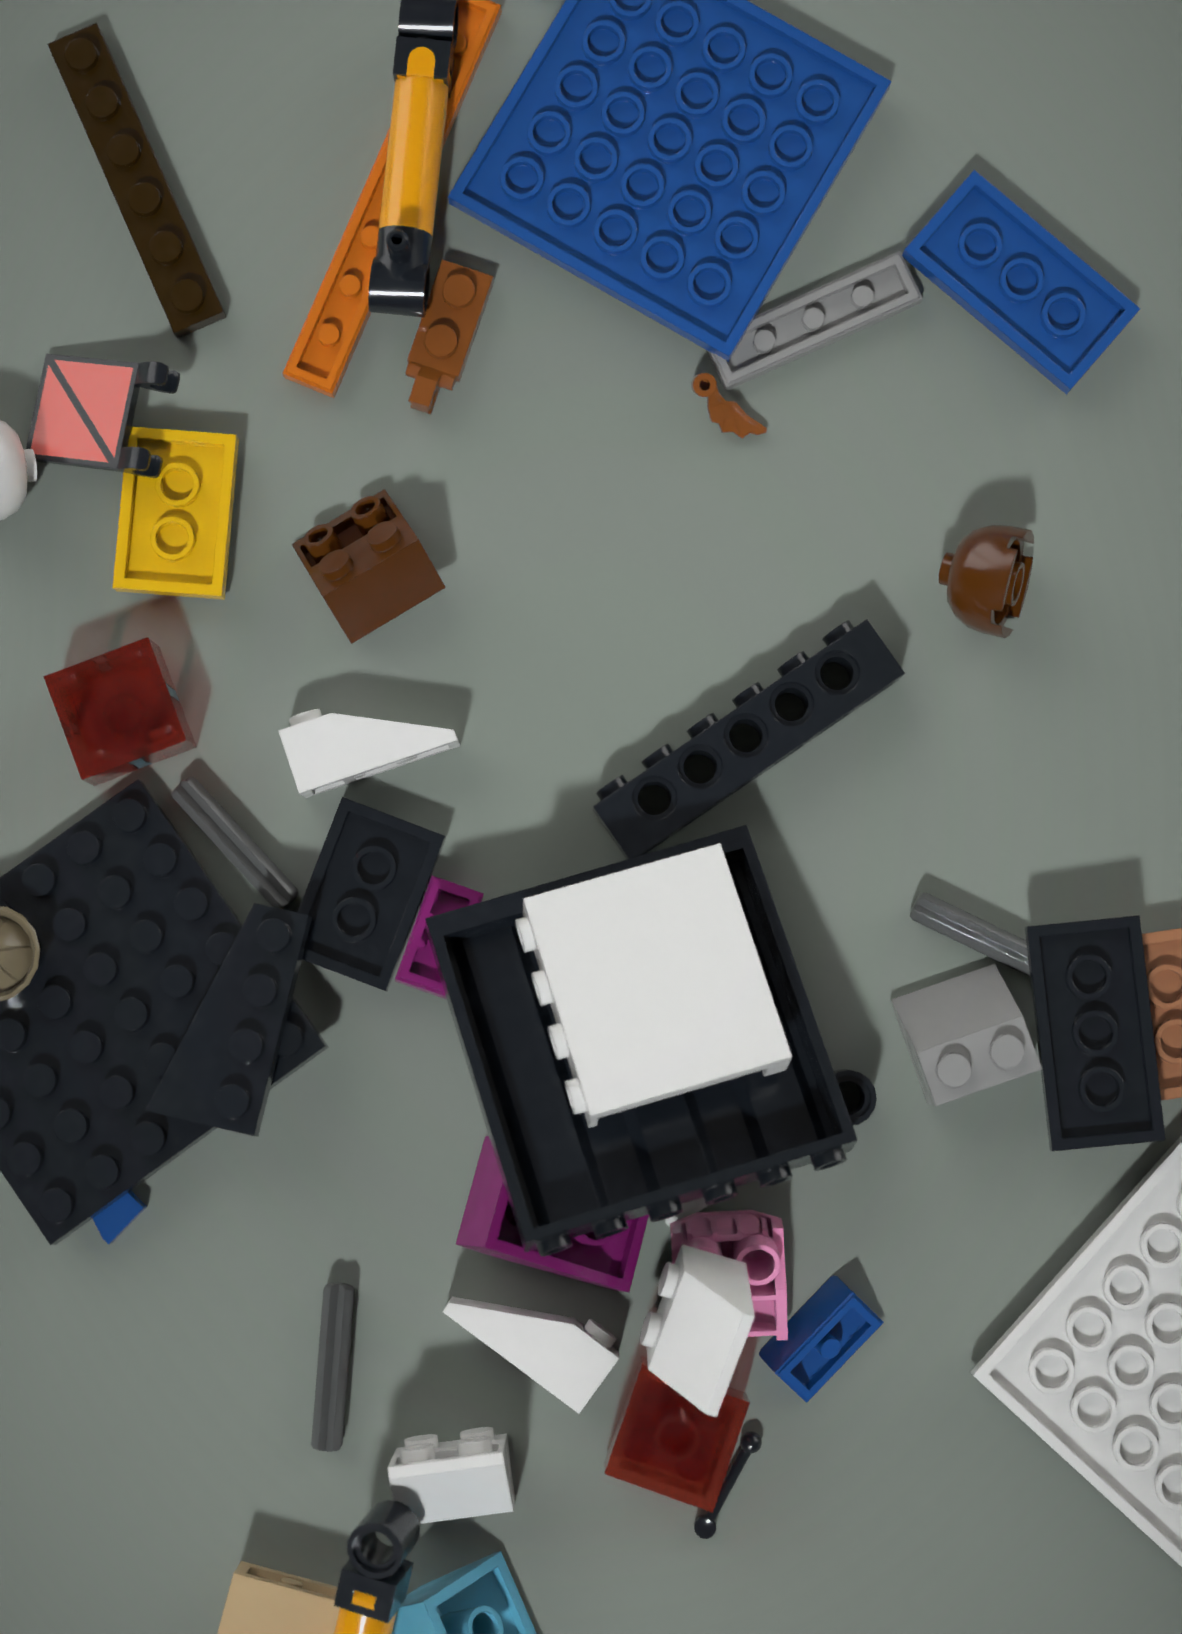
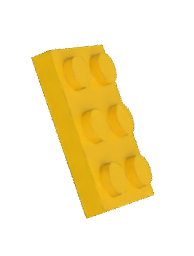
M132 427L128 447L145 448L151 452V455H158L163 458V463L158 478L142 477L123 472L112 588L117 592L225 600L239 438L236 434Z

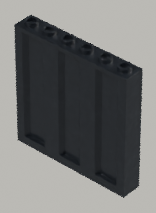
M747 825L425 918L428 940L524 1252L538 1249L540 1256L559 1253L573 1246L571 1238L590 1232L594 1233L595 1239L610 1237L629 1228L628 1220L644 1215H649L651 1222L668 1219L684 1211L683 1203L702 1197L706 1205L719 1203L738 1195V1186L757 1180L760 1188L774 1186L793 1177L792 1169L811 1163L815 1171L825 1170L847 1161L845 1153L850 1152L858 1141ZM720 843L792 1059L785 1071L764 1076L762 1070L598 1118L597 1126L588 1128L584 1112L574 1115L568 1099L565 1081L573 1079L567 1058L557 1060L552 1047L548 1026L555 1025L556 1021L551 1005L541 1006L537 998L532 973L540 971L534 950L525 953L518 936L515 920L523 918V898Z

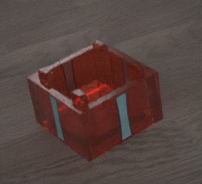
M149 637L43 676L81 780L91 785H99L197 747L161 649Z

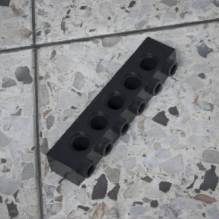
M866 619L856 627H853L849 620L842 623L822 638L827 647L811 658L804 651L795 655L777 669L781 678L765 689L759 682L753 684L732 700L736 706L735 710L718 720L714 713H711L689 728L687 733L691 740L673 751L669 744L664 745L641 762L646 769L643 773L629 782L624 775H621L601 788L596 793L601 801L593 806V812L626 860L647 854L899 681L905 672L870 622ZM829 663L843 666L849 675L848 686L841 690L828 688L821 679V668ZM783 694H793L799 697L804 705L803 717L796 721H787L781 718L775 709L776 698ZM741 724L753 727L760 738L759 747L751 752L738 751L730 742V730ZM702 755L710 759L715 768L714 777L702 784L689 780L684 772V763L688 758ZM649 786L661 787L669 796L670 806L661 814H648L639 806L638 796L640 792Z

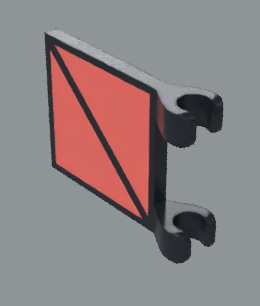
M46 354L26 449H33L36 462L118 471L142 477L158 478L163 458L158 455H151V452L145 448L128 447L140 388L170 394L176 393L179 386L180 373L175 370H169V367L162 362L155 361L134 363Z

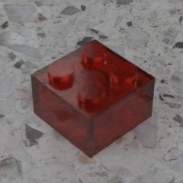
M641 1355L604 1461V1474L713 1513L750 1405L746 1392L728 1386L717 1417L707 1415L648 1370L647 1357Z

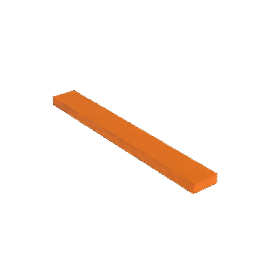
M459 0L458 34L453 54L454 71L451 98H448L442 149L502 14L501 5L490 0ZM390 128L282 373L284 378L331 398H335L372 313L369 312L368 302L372 261L376 256Z

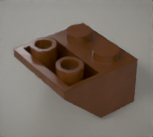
M385 489L374 496L360 499L347 512L327 524L313 527L302 539L292 544L351 644L446 588L419 539Z

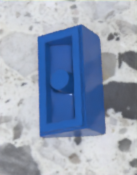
M833 1275L788 1321V1340L777 1341L776 1336H773L760 1350L759 1356L779 1378L807 1403L884 1322L838 1276Z

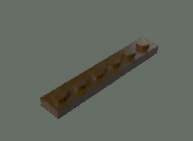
M92 24L48 43L51 54L175 336L178 339L227 318L98 24Z

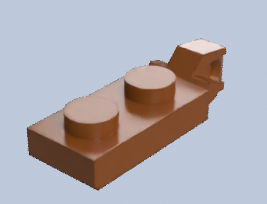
M442 259L428 298L426 316L421 318L407 359L408 366L405 374L415 379L408 400L411 403L410 408L431 415L440 388L452 391L455 382H460L493 287V276Z

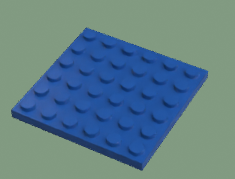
M565 0L448 195V201L450 205L729 362L889 91L892 81L747 0Z

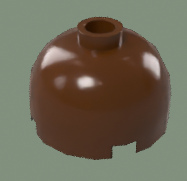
M1007 525L982 527L973 530L959 543L955 554L947 552L944 555L939 571V584L947 586V602L955 617L968 628L1001 638H1006L1012 633L1013 629L1004 627L1008 616L1019 618L1023 608L1033 565V557L1024 556L1023 549L1024 542L1034 544V535L1031 530Z

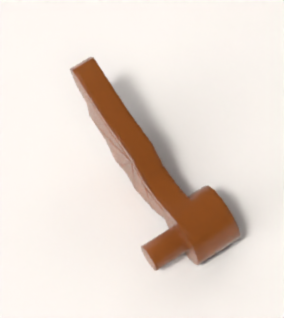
M699 373L693 378L691 382L693 392L697 396L707 397V409L710 420L719 424L722 433L733 432L741 439L749 433L755 435L766 433L767 428L748 416L737 402L726 401L719 394L716 379L711 374Z

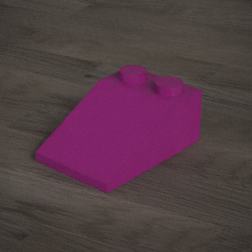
M485 1136L455 1245L510 1262L629 1293L649 1215L628 1220L629 1228L610 1237L595 1239L594 1233L590 1232L571 1238L573 1246L559 1253L540 1256L538 1249L524 1252L490 1138Z

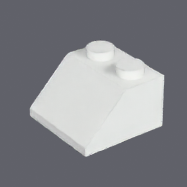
M682 1244L675 1264L667 1262L663 1268L658 1286V1295L662 1296L657 1313L649 1311L645 1317L640 1334V1344L646 1346L648 1370L703 1413L717 1417L755 1318L747 1265L745 1262Z

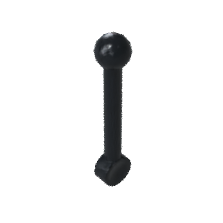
M749 1431L741 1436V1450L706 1514H701L695 1519L694 1531L700 1538L708 1539L715 1534V1519L748 1458L752 1453L757 1452L761 1448L762 1439L756 1432Z

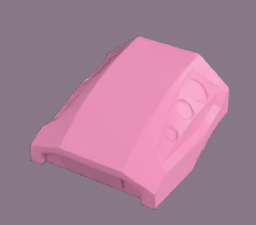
M755 1210L696 1212L670 1223L673 1264H675L682 1244L745 1262L755 1314L747 1337L776 1336L777 1341L788 1340L787 1286L782 1218Z

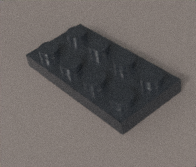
M1140 915L1025 927L1050 1150L1062 1151L1166 1141Z

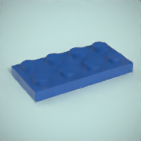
M975 170L911 241L902 254L905 260L1066 395L1141 309Z

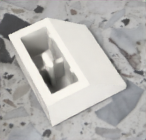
M479 1427L461 1431V1440L438 1442V1435L436 1434L418 1435L404 1439L405 1447L396 1448L388 1465V1476L394 1501H399L408 1506L415 1513L419 1524L513 1512L515 1494L507 1433L494 1435L493 1427Z

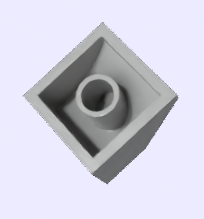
M991 964L890 1000L925 1100L929 1105L938 1106L1042 1069L1024 1017L996 964Z

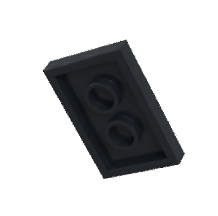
M342 797L297 912L312 917L302 960L378 989L388 991L446 836Z

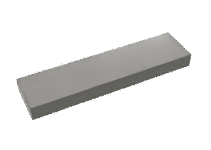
M898 251L755 316L729 362L715 353L707 352L725 390L728 391L921 304L923 298L901 252Z

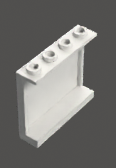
M720 843L523 898V918L515 920L518 936L525 953L534 950L540 971L532 973L537 998L541 1006L551 1005L556 1021L555 1025L548 1026L552 1047L557 1060L563 1058L568 1060L573 1079L565 1081L568 1099L574 1115L584 1112L588 1128L597 1126L598 1118L757 1071L762 1070L764 1076H768L787 1069L792 1055Z

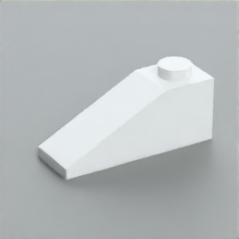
M320 709L297 714L289 718L290 727L278 730L298 792L304 798L460 746L458 737L453 729L336 713L322 716Z
M452 1297L443 1310V1313L578 1414H580L619 1360V1351L612 1346L617 1338L592 1319H589L583 1325L573 1317Z

